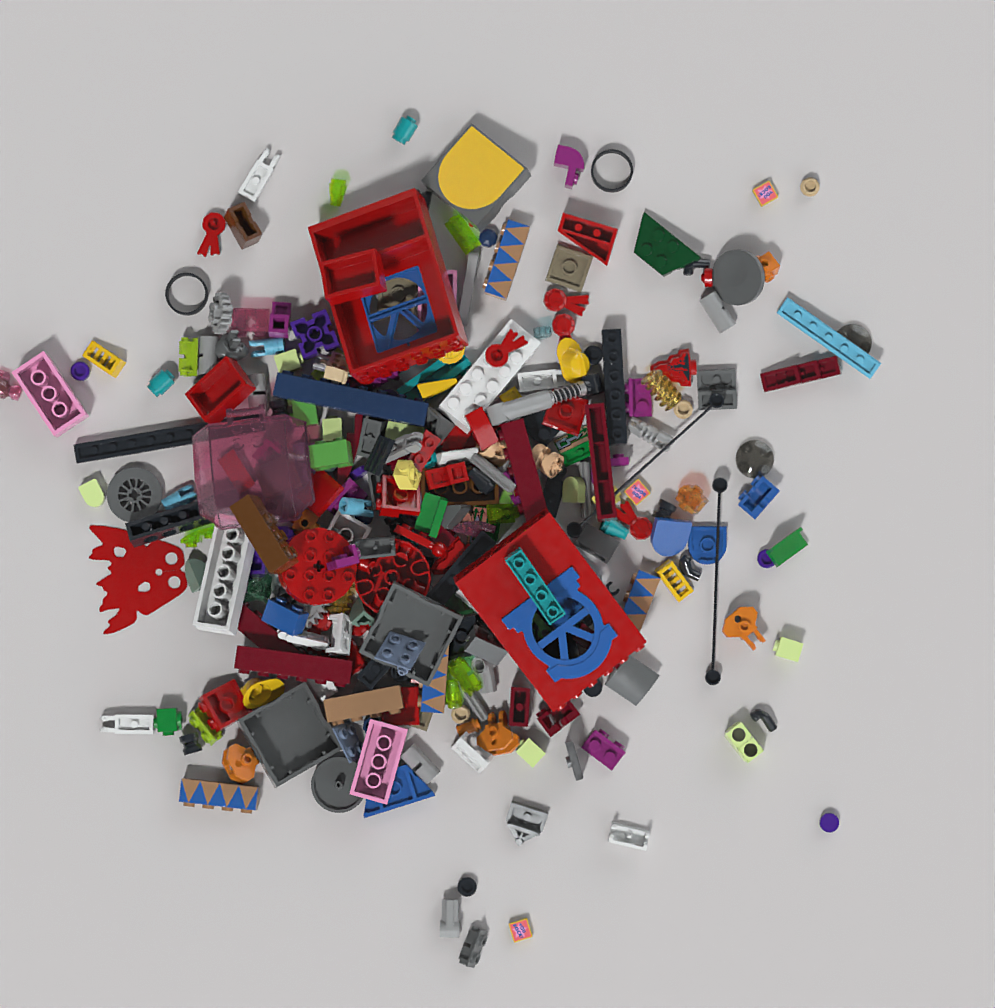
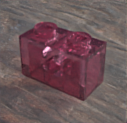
M233 308L231 330H238V337H246L247 333H253L255 337H266V334H269L271 310ZM252 318L256 324H252V327H249L246 322H249Z

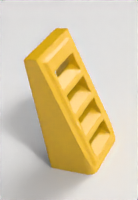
M94 340L91 341L82 355L114 378L119 375L126 364L125 361ZM98 348V351L92 358L91 355L93 354L95 349ZM104 352V355L102 356V358H101L100 361L98 362L97 360L99 359V357L101 356V354ZM109 356H110L111 359L109 360V362L107 363V365L104 366L105 362L107 361V359H108Z
M456 378L420 383L417 384L422 398L426 400L456 386L458 381Z
M670 559L654 570L678 602L694 591ZM671 568V570L668 571L665 575L662 574L667 569ZM675 573L676 576L668 581L667 579ZM678 580H681V582L678 585H676L674 588L672 587L674 583H676ZM683 586L686 587V588H685L682 592H680L679 594L676 593V591H678V590H679L680 588H682Z

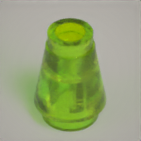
M331 178V183H329L331 206L341 207L348 186L346 185V180Z
M447 680L445 704H447L449 709L462 707L464 698L458 680Z

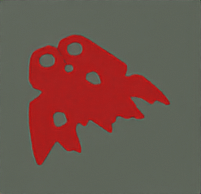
M96 525L89 527L103 543V545L92 550L89 559L111 562V565L108 567L111 574L96 583V585L102 586L103 590L107 592L99 611L103 612L119 608L116 616L108 621L110 626L103 634H111L134 624L137 620V611L143 615H149L186 590V575L180 570L185 562L184 554L179 547L157 540L151 542L148 546L141 545L134 548L129 540L127 530ZM114 548H124L126 550L123 557H116ZM168 553H175L177 555V562L175 564H167L165 557ZM157 569L162 570L160 576H157L155 573ZM173 576L180 579V586L175 589L171 588L168 584V580ZM148 582L150 584L149 591H138V587L142 583Z

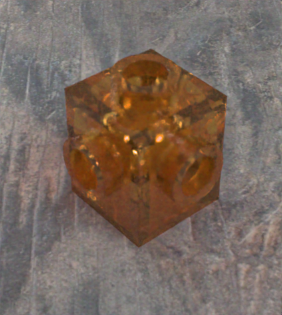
M696 484L682 486L675 498L679 502L678 506L683 511L696 515L709 502L703 495L704 491Z

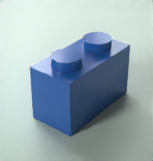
M277 596V598L268 599L261 620L291 636H296L303 633L309 613L304 611L302 606L291 604L286 598Z

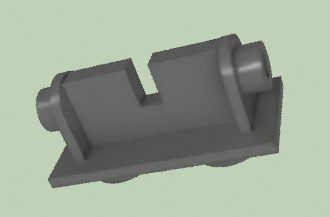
M472 926V929H469L465 942L471 945L470 948L463 945L459 956V963L466 965V967L475 968V965L480 960L481 949L487 942L488 931L480 930Z

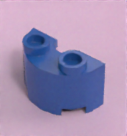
M758 475L750 483L753 487L748 492L744 490L738 497L740 500L738 505L754 519L760 515L780 492L764 476L760 478Z

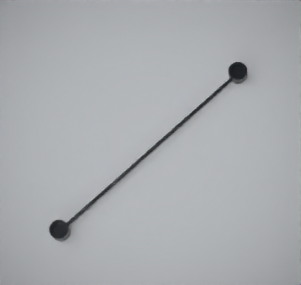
M719 393L712 394L709 398L710 406L616 490L614 495L619 493L711 408L715 410L721 409L724 405V397ZM596 509L580 524L577 522L568 524L567 534L571 538H578L582 534L581 526L596 513Z
M716 478L712 482V489L718 493L712 667L705 674V681L709 685H716L721 679L719 672L714 670L720 499L721 493L726 491L728 487L727 481L724 478Z

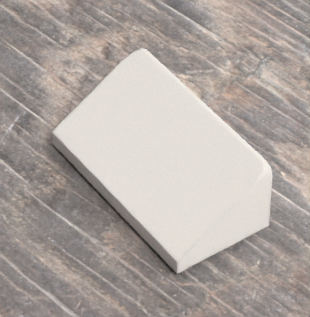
M478 448L437 453L438 468L464 461L465 464H470L472 455L478 454Z

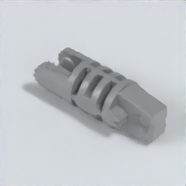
M635 417L630 419L626 427L639 438L642 437V440L653 443V446L661 450L674 439L662 430L658 431V428H654L653 425L649 426L647 422ZM669 446V447L665 450V452H668V451L670 450V447H671V446Z

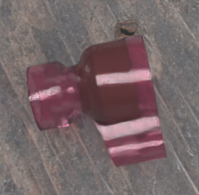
M0 370V399L10 397L12 400L18 401L22 387L19 385L11 386L10 372Z

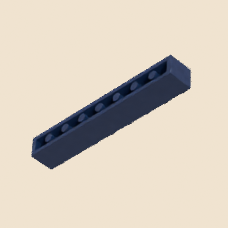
M283 370L282 373L277 372L273 390L274 397L425 427L429 403H425V399L415 397L414 400L406 399L407 396L396 393L395 396H390L387 391L377 390L375 393L369 391V388L364 386H358L356 389L351 388L349 383L342 384L339 382V385L332 384V380L320 378V381L312 380L313 376L301 374V377L293 376L294 372Z

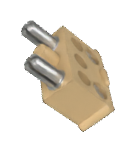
M332 351L331 356L320 353L317 355V360L321 362H314L313 369L324 371V378L346 384L348 377H352L345 354Z

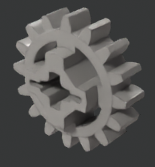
M215 293L213 302L209 305L208 320L211 322L214 334H226V330H229L228 324L232 323L233 305L230 304L231 300H229L227 293Z

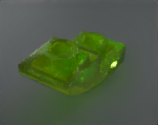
M214 526L194 531L183 537L180 543L185 544L186 548L197 547V543H202V535H204V539H212Z

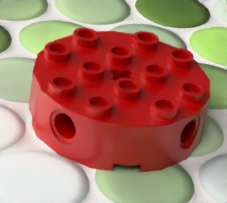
M319 527L302 530L288 539V545L290 547L293 546L298 553L297 559L299 562L283 573L278 574V579L282 587L292 598L299 603L315 606L333 603L347 593L354 583L357 564L328 571L326 564L332 561V557L343 554L342 547L350 545L344 537L336 531ZM313 565H320V569L313 568Z
M395 538L397 554L395 556L359 559L360 563H357L354 579L355 589L362 602L376 613L379 612L394 581L424 596L428 593L432 579L430 564L422 550L409 541ZM393 572H395V576L398 579L393 580L392 582L389 581L390 577L388 576V573L392 574Z

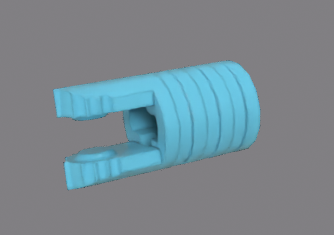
M273 337L249 341L250 346L264 345L265 348L264 350L251 352V357L286 352L284 338Z
M189 484L161 501L165 509L169 510L193 502L198 498V494L194 492L193 485Z
M343 497L339 502L341 514L373 517L374 515L373 510L364 509V507L372 506V500Z

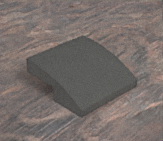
M735 368L697 370L698 410H706L710 406L709 398L714 393H719L724 397V405L721 409H737Z
M629 655V659L626 662L620 664L617 669H614L605 685L637 706L660 675Z

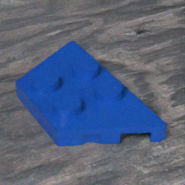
M407 764L402 765L397 769L388 804L366 799L363 816L367 818L435 796V793Z

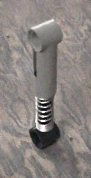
M595 373L581 378V381L572 385L568 384L567 387H559L558 390H542L511 401L497 403L485 409L493 427L522 416L549 409L554 403L557 404L559 401L562 403V400L567 401L568 398L571 400L572 397L576 398L577 396L581 397L584 395L590 397L605 390L599 373Z

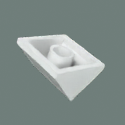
M338 509L327 529L336 531L351 545L355 544L357 539H366L372 528L350 515L341 514Z

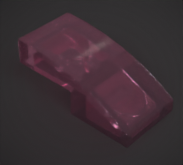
M468 521L456 525L452 531L476 538L482 530L494 534L496 526L482 521Z

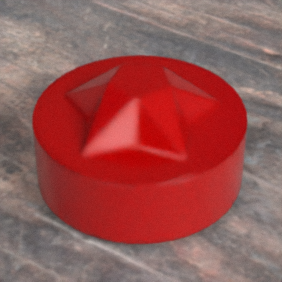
M705 268L701 275V281L705 284V287L713 286L712 268Z

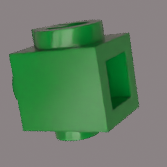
M178 708L156 709L157 717H154V728H157L158 732H163V736L174 735V731L182 730V711H178Z

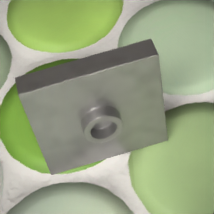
M573 741L565 742L569 755L565 757L568 768L572 767L576 781L583 779V774Z

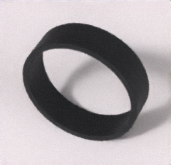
M608 149L599 153L593 160L591 166L592 180L599 189L605 192H619L627 187L632 179V162L622 151ZM605 154H619L629 163L630 177L619 188H605L594 177V164Z
M180 273L168 282L165 297L172 310L180 315L190 316L197 314L205 307L208 301V289L199 276L193 273ZM180 277H195L204 286V301L194 311H178L169 301V289L173 282Z
M432 358L423 365L416 364L410 366V369L402 371L398 376L405 384L439 359Z

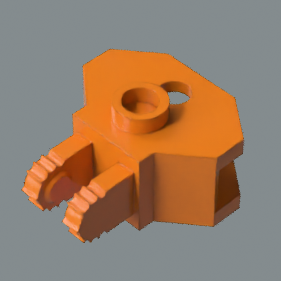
M739 607L724 619L722 632L726 637H739L753 651L756 649V645L747 637L753 632L760 642L764 643L766 641L755 625L758 612L753 607ZM735 616L740 617V621L738 623L734 620Z
M499 711V723L496 721L494 712L488 713V725H485V729L478 735L477 745L493 756L512 753L519 746L520 737L513 733L511 727L508 726L506 711Z
M234 744L223 751L222 764L231 780L241 785L254 778L255 768L260 763L258 758L256 759L252 748H245Z

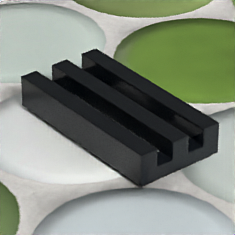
M379 434L364 470L379 476L395 441Z

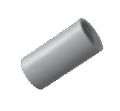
M716 291L700 300L719 333L726 331L736 324L729 311L724 308L725 305Z
M199 337V354H201V357H199L198 375L205 376L218 364L215 346L219 341V337Z
M265 374L247 375L257 388L248 396L249 414L268 413Z
M415 744L401 756L426 784L440 772Z

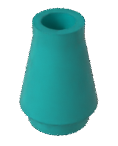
M617 520L603 521L599 528L603 533L625 540L629 533V529L625 528Z

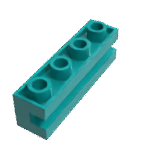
M465 354L459 361L452 364L437 360L396 391L398 394L406 395V399L422 398L417 384L452 379L459 375L463 377L472 367V363Z
M520 547L504 558L549 625L566 614Z

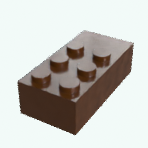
M476 466L466 467L467 473L469 474ZM424 468L421 472V504L425 492L447 498V506L499 505L497 483L488 495L481 493L470 477L465 482L429 490L425 471L436 468Z
M248 494L229 507L269 573L281 574L299 562L297 559L298 553L293 546L290 547L286 541L288 540L287 535L283 530H279L276 525L278 523L277 519L272 513L269 514L259 496Z

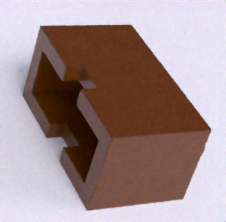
M245 202L228 208L224 216L242 250L258 243L262 236V232L257 223L253 221L252 214Z

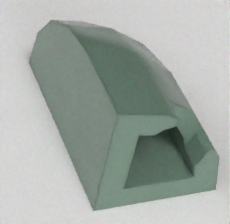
M188 559L185 563V575L192 593L200 591L206 566L203 561L198 559Z
M359 597L351 608L349 618L350 623L357 627L367 624L371 626L377 615Z

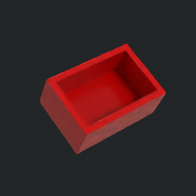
M375 248L319 262L325 299L331 305L387 292L382 257Z
M225 356L190 388L185 395L204 422L216 427L257 388L238 362Z

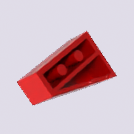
M563 212L558 232L607 266L618 229Z

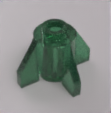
M268 573L261 580L253 579L249 576L248 593H245L243 603L259 600L267 604L271 596L273 577Z

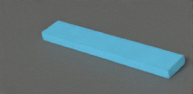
M787 297L777 311V314L869 379L872 378L882 364Z

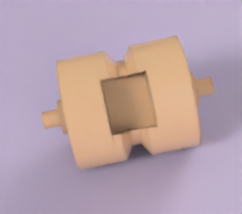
M499 438V442L483 451L476 444L478 454L493 465L501 467L508 461V459H504L502 451L505 448L504 442L500 441Z
M541 443L532 449L537 470L540 469L543 474L550 478L555 477L562 470L564 464V457L555 451L551 453V449Z

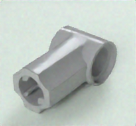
M475 657L471 662V667L477 673L480 693L497 691L493 670L496 665Z
M442 899L440 937L459 938L458 899Z

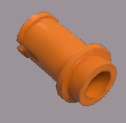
M471 718V721L456 726L459 737L466 731L472 733L475 731L479 732L482 729L478 718Z

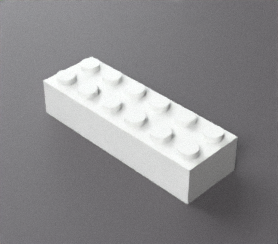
M510 319L488 347L492 344H501L510 329L518 333L513 341L524 335V339L528 341V344L508 354V361L502 367H491L486 362L485 350L439 405L438 411L466 434L471 429L464 416L481 406L486 413L485 408L495 402L541 344L540 341L512 319Z
M217 513L193 626L203 631L236 636L255 549L234 515Z

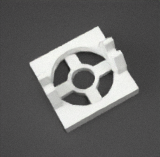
M466 731L451 749L477 773H480L494 759V756L491 754L486 760L464 741L470 735Z

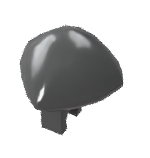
M238 330L226 332L217 342L215 354L221 360L227 356L235 361H239L248 355L249 350L246 344L237 337Z

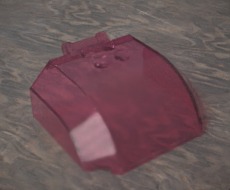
M259 404L258 407L235 410L228 408L226 409L227 422L207 424L192 436L194 476L200 516L214 523L218 529L241 528L229 507L248 494L259 496L269 514L272 513L278 523L298 520L302 516V512L315 502L313 469L311 468L309 451L311 443L306 421L286 414L266 416L265 404ZM259 414L260 416L259 418L234 421V417L249 416Z

